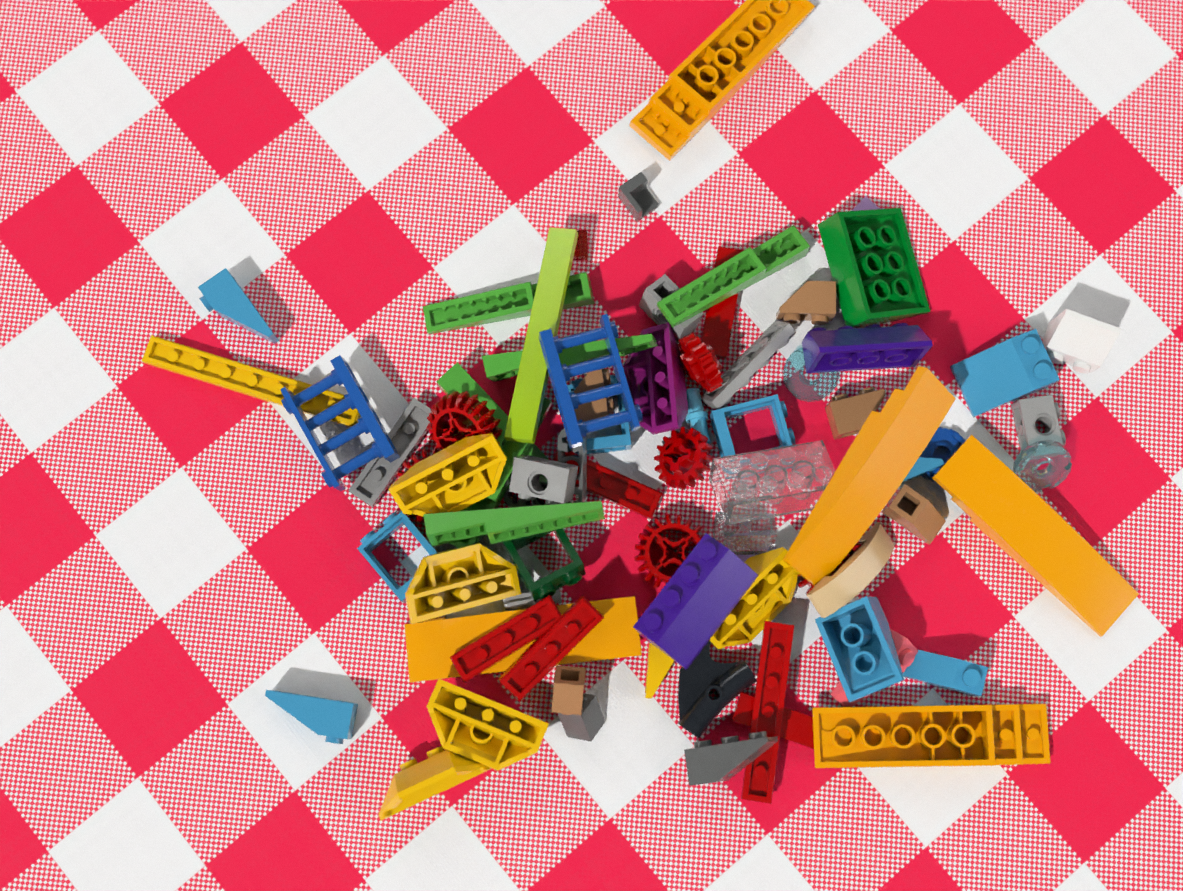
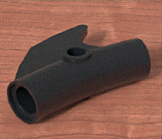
M710 640L686 670L681 667L679 672L678 724L697 738L701 737L710 723L733 699L757 681L743 659L734 663H718L712 660L709 654ZM711 689L717 691V697L714 700L710 699L708 695Z

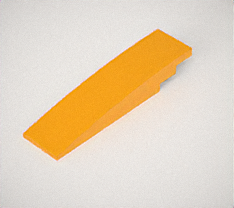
M746 0L669 75L668 81L650 97L649 103L630 121L629 126L670 161L772 56L814 10L815 6L808 0Z
M918 366L904 390L894 389L881 413L871 411L785 555L783 561L812 585L816 586L824 576H830L866 532L910 472L956 398L928 368Z
M970 435L932 477L935 482L952 496L951 500L971 517L969 520L1100 637L1107 632L1138 596V593L1084 538L974 436Z
M635 596L589 601L603 614L604 618L557 665L641 656L640 635L633 627L638 621ZM574 603L557 605L563 615ZM526 609L404 624L409 682L460 677L450 656ZM538 639L481 674L505 672Z
M1046 704L812 708L815 768L1051 764Z

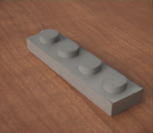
M776 320L721 376L723 380L722 386L713 392L706 391L701 396L703 403L714 409H720L728 405L732 400V396L739 388L745 387L751 381V376L758 369L766 366L771 359L770 357L789 342V337L795 332L791 324Z
M413 398L388 434L400 458L391 463L384 457L381 459L377 457L368 462L348 490L350 493L374 508L395 478L397 472L402 468L403 462L407 461L428 431L426 427L430 421L427 417L432 412L429 407Z

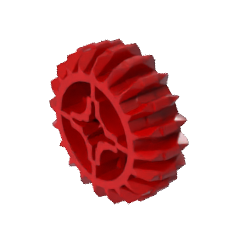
M456 391L450 395L443 396L433 405L432 412L427 417L430 423L426 429L432 432L429 439L436 442L434 449L443 450L469 436L493 433L497 440L503 431L497 427L501 419L493 417L495 409L489 410L486 407L487 401L480 402L478 394L470 397L468 391L462 393Z
M666 515L664 525H662L659 518H656L654 520L656 529L649 524L645 526V530L650 534L649 536L642 533L639 534L638 538L645 542V544L635 545V550L641 551L643 554L635 556L634 559L636 562L644 561L645 564L638 567V572L649 571V574L644 578L646 582L650 581L652 577L657 579L653 586L655 589L660 586L661 582H664L666 585L671 578L660 572L669 565H675L679 568L686 559L684 554L685 548L691 542L696 546L703 536L699 538L697 535L702 529L700 525L694 531L690 529L693 523L692 519L689 518L686 524L682 525L681 515H677L675 523H672L670 515ZM677 531L686 536L677 542H672L666 537L664 538L661 533ZM653 540L662 551V558L655 566H653L649 554L650 545ZM684 544L678 553V556H681L680 559L677 560L673 557L664 564L662 563L669 553L666 551V548L669 547L673 550Z

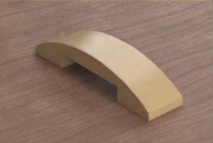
M876 522L860 539V542L864 544L833 576H824L807 594L821 618H826L857 596L879 574L889 560L894 549V543L880 522Z

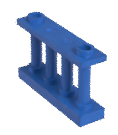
M608 314L601 316L600 328L559 338L558 336L553 337L551 329L539 332V342L570 449L581 446L583 443L582 437H586V433L629 422L631 432L638 430L640 427L639 422L643 421L639 405H634L616 345L615 338H618L617 327L614 321H609ZM605 339L609 355L569 366L566 364L561 365L558 354L562 353L563 349ZM613 366L617 383L577 394L574 391L569 392L566 381H570V377ZM621 394L625 411L585 422L582 419L577 421L574 409H578V405Z
M339 355L330 360L334 370L326 378L296 395L286 387L280 390L284 396L281 400L284 408L289 414H294L325 470L321 473L324 481L330 488L334 487L339 491H343L346 488L341 480L342 477L377 457L380 459L384 457L391 463L400 458V455L349 364ZM336 384L339 386L344 385L348 393L344 395L345 398L307 419L300 405ZM350 408L352 410L357 408L361 415L358 423L321 444L314 429ZM364 432L366 434L371 433L375 440L371 444V448L334 468L327 455L328 453Z

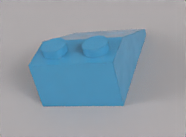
M1036 329L1010 338L950 366L972 417L1046 389L1060 380Z
M866 596L841 607L826 618L819 617L815 619L849 703L904 680L891 630L877 597Z

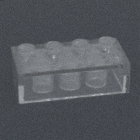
M823 440L713 458L709 480L725 525L813 510L834 475L835 468Z

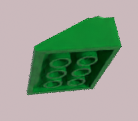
M901 208L837 212L818 224L833 281H836V293L846 326H852L854 329L865 328L873 324L879 325L931 312Z

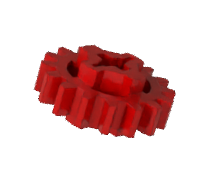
M694 333L679 339L678 346L681 349L679 359L690 380H695L697 384L700 383L701 387L705 388L707 392H713L721 387L723 383L720 377L722 375L720 372L722 366L713 348L709 344L701 343L700 338L695 336Z
M681 427L680 432L671 430L672 437L664 436V446H657V449L661 452L660 455L654 457V460L659 462V465L654 469L661 473L658 478L666 482L668 486L678 487L682 490H685L687 485L695 487L696 479L704 480L703 471L711 470L707 466V462L712 461L714 458L708 454L713 447L706 443L708 438L694 428L689 430L686 427Z

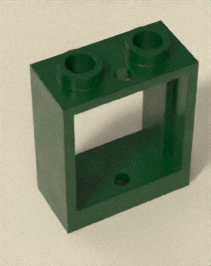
M563 528L502 542L534 602L539 599L543 600L549 595L552 597L556 590L565 585L572 586L578 583L582 576L586 575L584 564ZM554 531L571 563L534 582L517 550Z

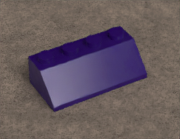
M897 323L891 327H881L878 324H873L854 329L852 326H843L837 330H826V328L822 327L814 328L807 332L802 341L806 373L915 367L933 346L932 340L918 325L908 326L907 323Z
M705 533L633 627L648 642L687 670L757 579L758 574L730 549Z

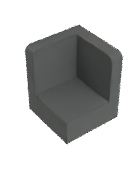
M642 172L619 186L618 189L619 199L637 222L658 208L657 201L647 189L648 180Z
M583 693L581 715L558 713L565 733L569 738L591 742L605 723L596 695Z

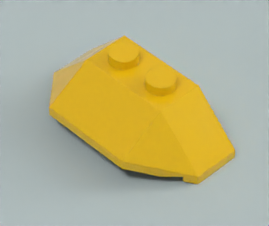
M493 433L465 437L413 465L388 490L403 514L423 516V514L459 512L495 493L507 457Z
M475 543L424 556L405 593L410 623L414 624L520 595L521 590L516 566L480 543Z
M784 547L749 557L744 562L758 574V577L711 637L710 641L717 649L725 648V646L750 643L763 630L764 621L771 622L791 603L797 583V576L800 574L783 561L788 552Z
M438 679L427 704L428 712L443 749L496 771L538 753L549 723L441 679Z
M442 746L437 747L426 753L428 759L417 763L416 758L399 765L401 771L394 774L379 812V818L384 820L491 768L444 750Z

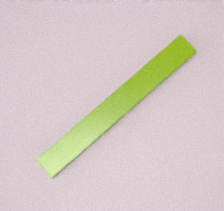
M549 227L504 435L507 441L535 444L549 377L539 342V332L551 329L553 337L558 334L578 238L576 229Z

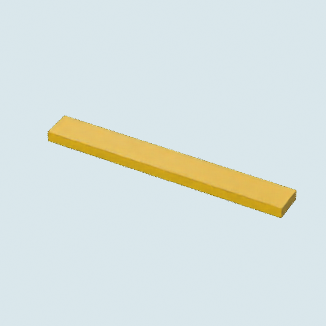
M153 335L150 337L142 358V362L280 406H283L281 400L284 398L280 389L286 387L296 395L312 386L308 383ZM326 390L300 406L304 413L315 416L345 397L343 394ZM350 408L329 421L352 427L358 423L360 413L357 408L354 410Z

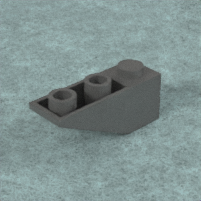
M757 732L749 734V740L739 741V736L721 738L722 744L712 745L711 740L694 742V748L684 749L689 786L728 781L778 742V736L767 737V732Z

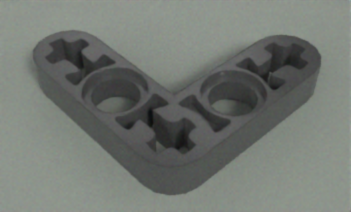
M563 429L558 435V462L567 463L569 460L577 462L579 472L576 480H579V484H575L574 495H578V500L573 503L586 502L587 438L582 437V445L573 448V452L579 451V455L566 456L565 452H570L571 449L568 441H566L565 429ZM539 482L543 488H547L548 482ZM510 485L503 497L505 503L510 507L548 505L542 503L536 497L535 500H531L532 503H530V500L519 499L517 502V498L512 496V492H509Z

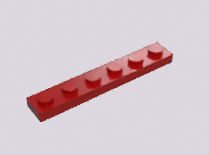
M764 621L749 734L767 732V737L778 736V742L745 767L741 799L769 804L772 802L794 625Z

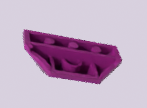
M669 323L643 329L640 335L652 334L656 339L657 346L629 354L623 365L634 405L638 404L641 409L643 421L639 422V424L653 435L681 428L688 414L684 366L680 362L679 356L681 352Z

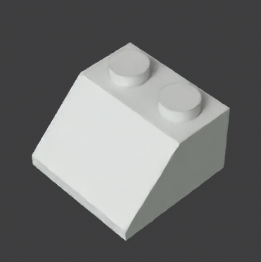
M1065 309L1048 323L1042 342L1052 363H1065L1073 366L1072 369L1079 373L1088 374L1102 366L1117 340L1121 328Z

